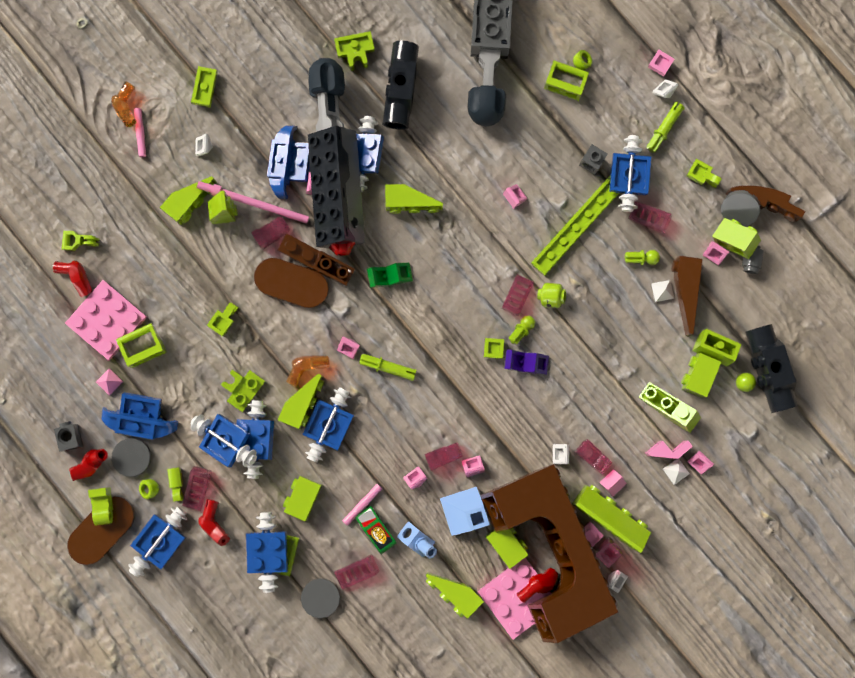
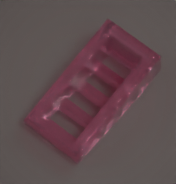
M635 201L634 205L637 206V209H633L628 219L665 234L672 215ZM641 208L643 210L640 217L638 218L636 216L639 209ZM646 212H650L647 220H643ZM655 214L657 215V217L655 219V222L652 223L651 220ZM662 217L664 218L662 225L660 226L658 224Z
M517 274L501 309L519 316L534 282ZM520 281L527 284L528 287L524 288L518 285L517 282ZM517 288L519 290H522L525 292V294L522 295L514 291V289ZM513 294L519 298H522V301L520 302L512 298L511 295ZM511 301V302H513V303L519 305V307L516 308V307H514V306L508 304V302Z
M197 466L191 469L182 506L199 511L202 510L212 475L211 470ZM193 482L203 484V487L194 485ZM191 490L201 492V495L192 493ZM189 497L199 499V503L189 500Z
M371 554L336 570L334 573L343 590L377 575L379 569ZM359 565H360V567H361V569H362L364 575H361V573H360V571H359V568H358ZM350 569H353L356 579H354ZM343 572H346L349 582L346 581Z

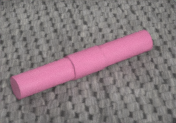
M135 108L134 117L139 157L143 158L146 157L142 110L141 108Z
M376 484L342 521L348 526L368 506L382 488Z

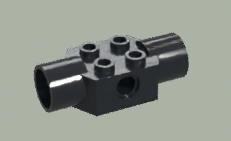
M395 41L393 43L391 62L388 69L389 84L386 85V101L382 125L387 128L396 130L409 128L419 46L413 42Z
M769 324L746 331L745 333L752 352L751 364L757 371V383L765 393L771 413L798 406L794 394L796 379L785 345L776 338L773 325Z

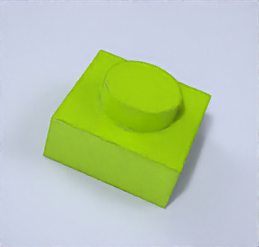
M485 338L483 358L503 359L504 339Z

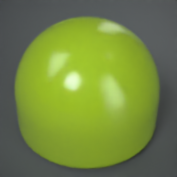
M580 50L574 55L573 64L576 68L585 70L592 65V58L587 51ZM582 56L587 59V63L584 62Z
M742 373L736 378V387L742 392H749L756 386V379L750 373Z
M153 479L142 480L139 485V492L144 499L153 498L159 492V485ZM146 485L148 486V489H149V492H148V493H146V492L144 491V487H145Z

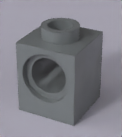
M591 144L579 166L595 175L608 154Z
M71 421L59 424V428L54 429L59 452L83 447L78 424H71ZM67 431H70L72 434V438L69 441L65 439Z

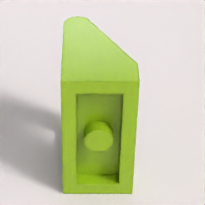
M554 60L544 89L579 101L589 72ZM554 69L583 78L580 87L552 78Z
M152 323L116 339L126 365L130 368L137 367L167 353ZM151 332L156 345L130 356L124 344Z

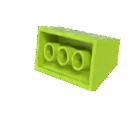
M584 485L571 504L630 548L641 553L651 534L647 530L648 525L641 520L637 522L631 518L632 514L624 508L622 510L615 506L616 502L610 497H602L599 494L601 491L595 486L591 485L589 487Z

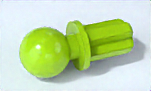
M641 250L640 252H626L624 258L626 263H640V265H644V261H646L650 265H655L660 260V254L656 250H649L644 254V250Z
M529 315L521 319L520 324L515 326V330L509 336L512 344L517 345L524 336L529 334L528 330H532L535 327V319Z

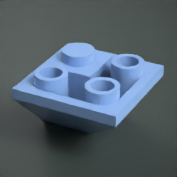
M477 487L440 498L451 536L490 525Z

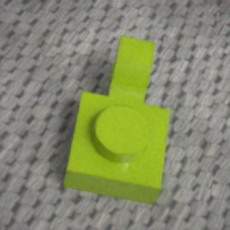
M698 159L694 161L686 177L701 185L706 181L714 188H717L722 180L719 176L711 173L713 167Z
M230 302L223 313L217 310L207 326L224 337L235 322L230 317L234 315L239 307Z

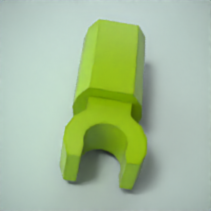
M181 467L167 469L169 486L172 488L173 502L183 501Z

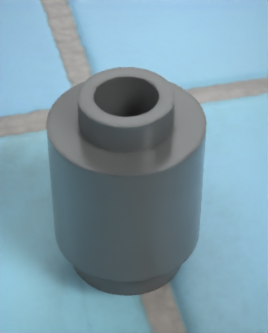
M757 246L749 259L743 257V272L750 274L759 273V270L762 268L764 250L760 249V246Z

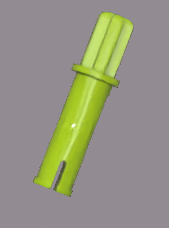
M674 102L659 128L654 130V136L646 147L651 153H655L662 142L667 140L668 133L685 109L682 104L678 105V102Z
M362 354L359 361L360 365L376 369V372L380 370L411 381L414 380L417 371L416 369L383 360L382 357L379 359L366 354Z

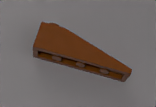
M679 256L676 258V261L673 260L672 272H674V282L685 336H691L694 334L703 259Z

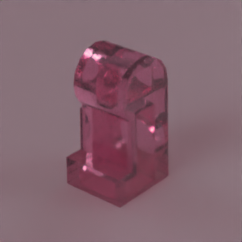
M280 216L260 229L254 230L251 234L261 249L264 250L288 233L290 228L284 218Z
M585 439L574 451L576 455L601 475L612 465V462L588 439Z
M458 442L424 454L431 471L463 457Z
M608 537L598 547L599 551L595 554L609 568L622 556V548L611 537Z

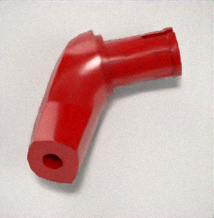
M75 260L71 263L54 262L53 272L69 275L80 297H84L92 292L86 271L80 262Z
M104 449L88 451L80 464L69 468L72 481L91 477L102 462L107 459V451Z
M207 499L203 515L198 519L199 525L219 546H224L229 542L230 537L214 519L219 502Z
M548 568L544 573L530 577L529 584L516 593L518 598L523 603H526L536 593L543 594L551 591L556 583L558 572L553 568Z

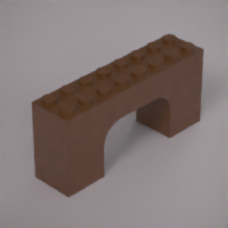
M554 464L537 469L480 495L495 532L508 530L528 520L538 523L544 531L560 568L561 580L553 593L527 606L542 641L547 643H559L618 613L617 602L610 594L609 584L600 571V563L592 553V545L585 537V529L578 521L576 508L571 504L568 498V490L563 486L560 472Z

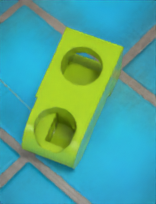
M111 487L88 490L89 498H91L94 524L96 526L111 524L113 522Z

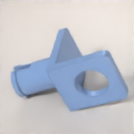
M407 522L397 535V538L422 557L426 556L430 559L437 553V549L433 546L435 541L418 530L410 522ZM411 529V535L408 538H405L404 536L406 531Z

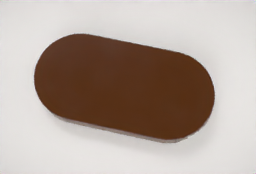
M278 258L265 259L257 266L254 273L255 284L262 293L304 308H314L321 305L328 296V284L322 274Z
M116 496L112 497L113 522L111 524L96 526L91 512L71 533L67 548L69 555L74 561L83 565H90L100 561L132 527L135 518L134 508L127 499Z

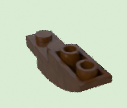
M736 186L731 187L726 193L728 195L736 190L748 191V193L754 194L758 198L760 211L766 206L769 211L784 215L785 219L792 222H797L803 218L806 212L789 203L791 195L772 188Z
M287 233L277 250L309 269L317 271L345 286L355 268Z

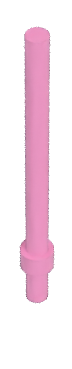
M198 181L197 188L210 192L213 196L220 191H225L232 200L306 224L308 222L309 216L223 189L220 185L214 184L213 186Z

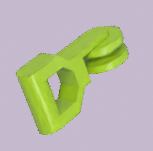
M63 231L61 250L75 251L79 246L83 245L98 247L99 243L96 242H99L100 239L93 235H78L75 231ZM74 236L76 238L75 243L70 246V238Z

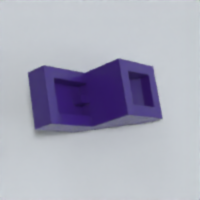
M507 350L505 369L547 375L549 356L539 353Z

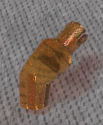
M124 81L118 94L112 96L111 103L124 125L132 127L137 121L129 108L127 100L133 90H135V87Z
M312 355L295 358L291 362L293 368L286 382L297 387L303 372H306V370L329 368V357Z

